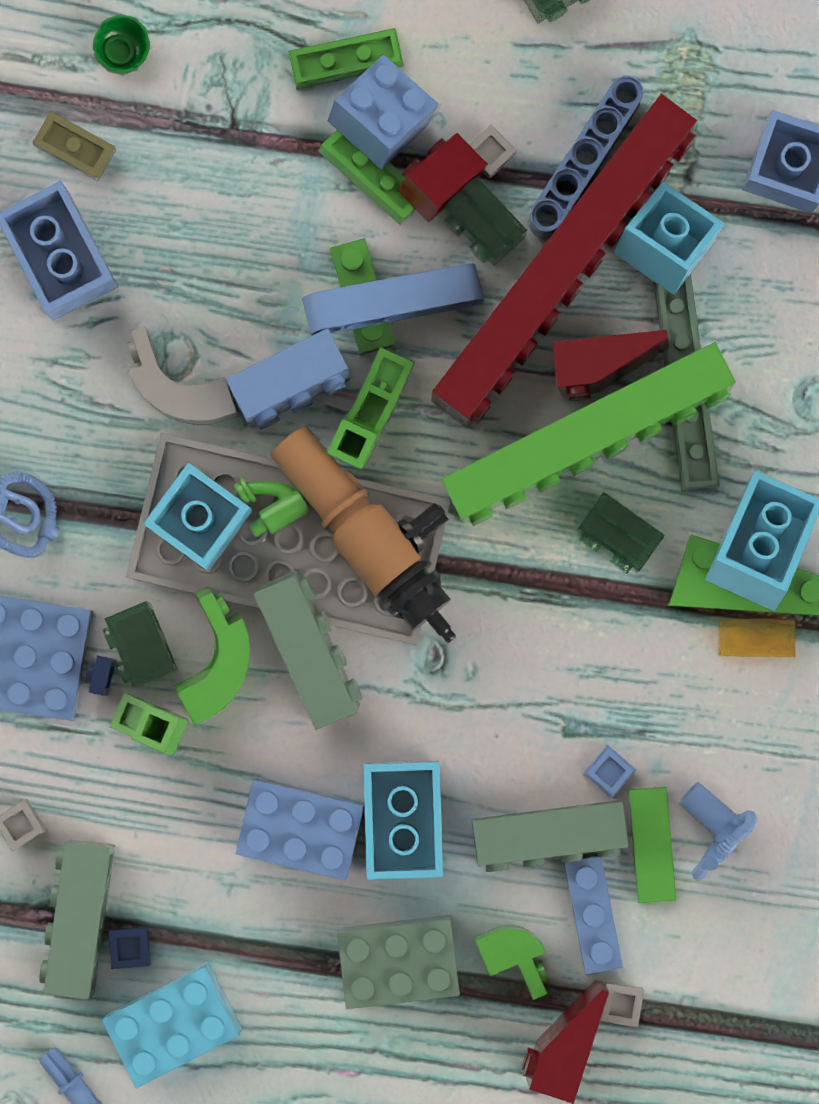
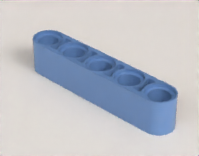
M623 75L612 83L535 202L530 213L529 228L536 237L549 239L582 197L637 112L643 97V86L636 77ZM620 90L630 91L635 100L631 103L620 102L617 99L616 93ZM601 120H607L614 125L615 131L610 134H603L597 129L596 123ZM580 151H589L594 155L595 162L590 165L581 164L577 160L576 154ZM562 181L571 182L576 192L570 196H564L558 192L556 185ZM541 212H550L555 216L556 223L550 227L542 226L538 223L536 216Z
M463 264L319 291L304 296L302 301L312 336L327 328L332 334L467 308L482 303L484 297L476 265Z

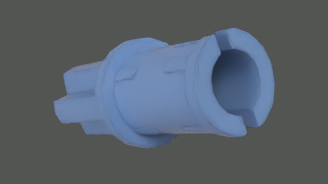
M52 1048L39 1060L40 1064L60 1088L58 1090L59 1095L63 1093L71 1104H102L82 1080L83 1073L77 1074L58 1048Z

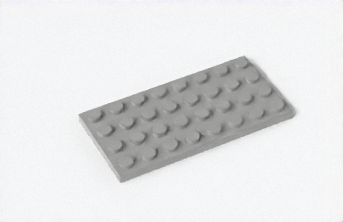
M165 433L160 434L126 578L194 594L208 586L213 595L220 592L225 601L260 609L253 594L255 590L261 585L299 569L302 578L307 576L314 587L316 597L312 600L317 611L325 612L331 626L417 646L421 626L413 631L403 619L390 615L387 611L391 605L390 602L384 605L379 603V597H375L334 547V533L330 528L325 530L321 526L322 518L301 493L300 495L310 512L273 534L267 530L255 537L248 524L260 518L259 511L276 502L279 498L271 495H254L257 501L254 503L250 501L246 504L253 512L210 571L201 567L146 527L143 523L187 463L193 465L241 501L242 499L234 487L236 483L240 482L239 478L241 477L246 482L275 481L287 484L295 490L297 489L272 458ZM356 478L369 493L367 497L369 502L382 504L396 522L404 519L409 523L434 503L438 507L441 506L445 511L444 514L448 515L451 502L449 499ZM446 523L423 540L425 549L418 553L421 557L420 562L430 560L432 563L427 569L429 573L435 570Z

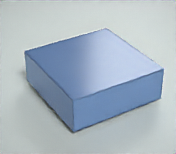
M606 745L583 774L613 798L636 769L609 745Z

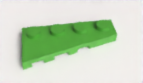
M692 534L689 536L668 606L819 616V575L796 568L787 593L776 610L772 611L706 581L705 578L720 543Z

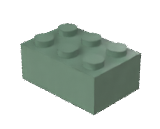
M450 915L338 929L337 936L346 1010L460 996Z

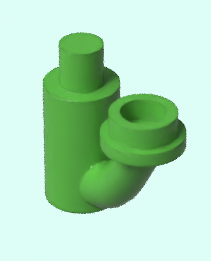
M241 477L239 478L240 482L234 485L245 504L250 501L256 502L257 500L254 495L257 494L271 495L279 498L276 502L259 511L260 518L248 524L255 537L267 530L273 534L310 512L299 491L287 484L275 481L246 482Z

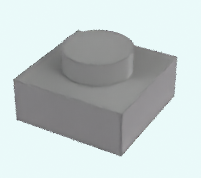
M492 125L486 128L470 144L488 163L483 173L489 179L517 152Z
M24 799L0 814V833L11 851L17 850L47 831L28 799Z
M605 981L609 995L600 1021L638 1027L644 989Z

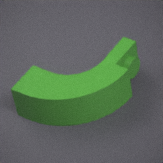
M380 347L351 410L341 420L327 454L359 469H362L367 464L399 402L403 388L415 364L414 361L384 347Z
M208 586L196 592L195 595L214 632L215 647L213 655L203 670L174 685L194 726L216 715L232 701L244 682L250 660V642L243 618L238 612L225 618L224 615L230 613V610L220 592L213 595Z

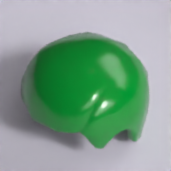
M119 14L109 17L101 23L94 36L92 49L94 50L97 62L107 72L125 75L137 71L144 63L150 50V40L146 27L135 17Z

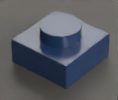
M97 656L96 662L89 663L85 683L90 684L89 693L102 696L109 695L117 659Z
M148 927L109 930L111 969L151 965Z

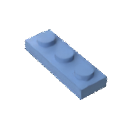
M595 855L585 857L579 861L564 862L585 974L623 968L602 858Z

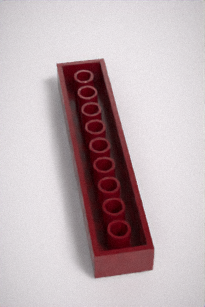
M662 93L659 95L432 390L431 402L465 428L472 421L477 425L491 408L492 401L489 398L494 392L499 395L503 393L513 379L512 376L515 372L512 368L515 364L519 363L523 366L536 349L535 346L538 342L535 341V338L540 333L545 337L549 333L561 313L558 311L561 304L568 307L580 292V287L583 285V282L580 281L581 278L585 275L590 279L601 265L602 259L606 254L603 251L606 246L610 249L615 247L625 227L629 224L626 222L627 218L633 219L651 196V193L648 192L650 188L656 190L669 176V172L674 166L671 161L674 159L679 163L690 149L691 143L697 136L692 132L697 122L694 117Z

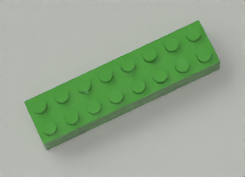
M716 342L441 480L462 523L470 521L472 526L478 525L493 517L492 509L504 504L506 510L526 500V492L536 487L539 493L544 492L559 484L560 475L571 471L572 475L576 476L593 467L594 458L604 454L606 459H610L627 450L628 441L638 438L640 443L658 435L662 430L661 425L671 421L673 426H676L692 418L693 414L697 412L695 408L705 404L706 408L710 409L724 402L731 395L729 391L736 381Z

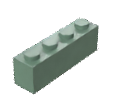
M298 569L259 586L253 593L315 730L356 714L360 706L359 700L362 699L361 691L355 679L349 680L343 668L347 665L346 658L339 645L333 646L328 635L332 631L331 625L325 612H318L312 600L316 597V593L310 579L307 576L302 578Z
M620 800L472 819L478 867L485 866L486 872L509 869L508 863L523 861V867L541 866L546 864L545 858L560 856L561 862L583 860V853L596 851L599 858L621 855L620 848L629 847L623 802Z
M70 839L65 842L64 848H58L55 869L61 870L59 885H53L50 898V907L55 908L54 922L48 923L45 933V945L50 946L48 960L42 961L39 982L45 983L43 994L89 1000L95 993L115 845Z

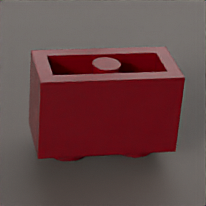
M458 133L447 141L443 138L438 140L427 152L428 157L422 162L418 159L414 160L402 173L404 180L398 192L428 223L480 179L488 165Z

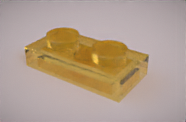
M719 619L718 657H795V620Z

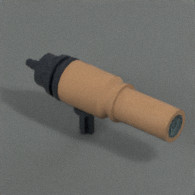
M307 425L297 429L279 443L270 456L322 518L321 526L325 530L330 528L334 533V547L375 597H379V603L384 605L390 602L391 605L387 609L390 615L403 619L413 631L425 622H428L447 643L454 640L456 634L439 613L451 599L441 588L439 573L436 570L431 573L427 571L432 565L430 560L420 562L421 557L418 554L425 549L423 540L449 520L444 514L443 508L441 506L438 507L434 503L408 523L404 519L396 522L382 504L369 502L367 499L369 493L366 489L363 488L350 471L343 470L336 460L327 454L326 448Z

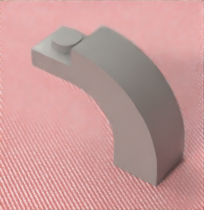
M142 326L130 330L134 341L128 342V347L134 363L141 362L142 366L128 370L129 375L141 395L160 413L176 421L192 425L218 424L239 417L225 377L196 386L178 384L170 380L163 373L147 328Z

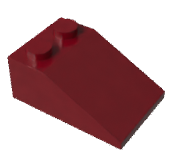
M667 329L553 342L556 382L559 392L562 396L569 397V401L591 399V393L601 392L669 349Z
M595 980L537 1039L534 1049L527 1048L521 1070H524L523 1076L526 1077L529 1090L574 1104L609 995V991L602 981Z

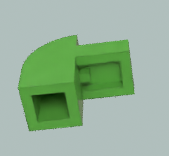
M123 693L109 728L132 737V740L164 754L175 755L189 720L170 710Z
M503 925L474 937L490 976L519 965L533 1000L547 994L543 984L550 982L542 961L534 963L532 959L546 953L540 940L532 932L516 925Z

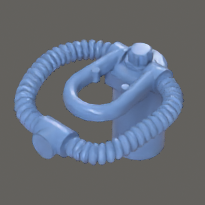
M23 472L4 474V476L0 477V522L21 534L32 532L40 523L41 515L36 503L28 497L7 490L6 487L11 483H23L37 491L41 498H43L46 517L42 519L37 535L38 541H36L33 547L16 544L0 534V548L24 558L38 557L45 551L49 541H54L60 531L55 522L57 516L55 498L52 497L53 494L50 493L51 491L48 487L32 475ZM8 500L29 508L32 517L28 525H21L16 522V517L9 518L4 514Z
M699 782L695 783L679 802V805L715 835V840L704 853L700 863L693 869V879L697 881L702 880L708 871L717 869L719 863L724 861L738 843L752 832L757 822L755 812L748 810L736 815Z

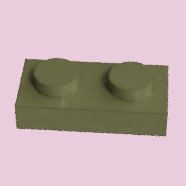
M51 111L32 142L38 149L97 181L100 180L116 152L114 145Z

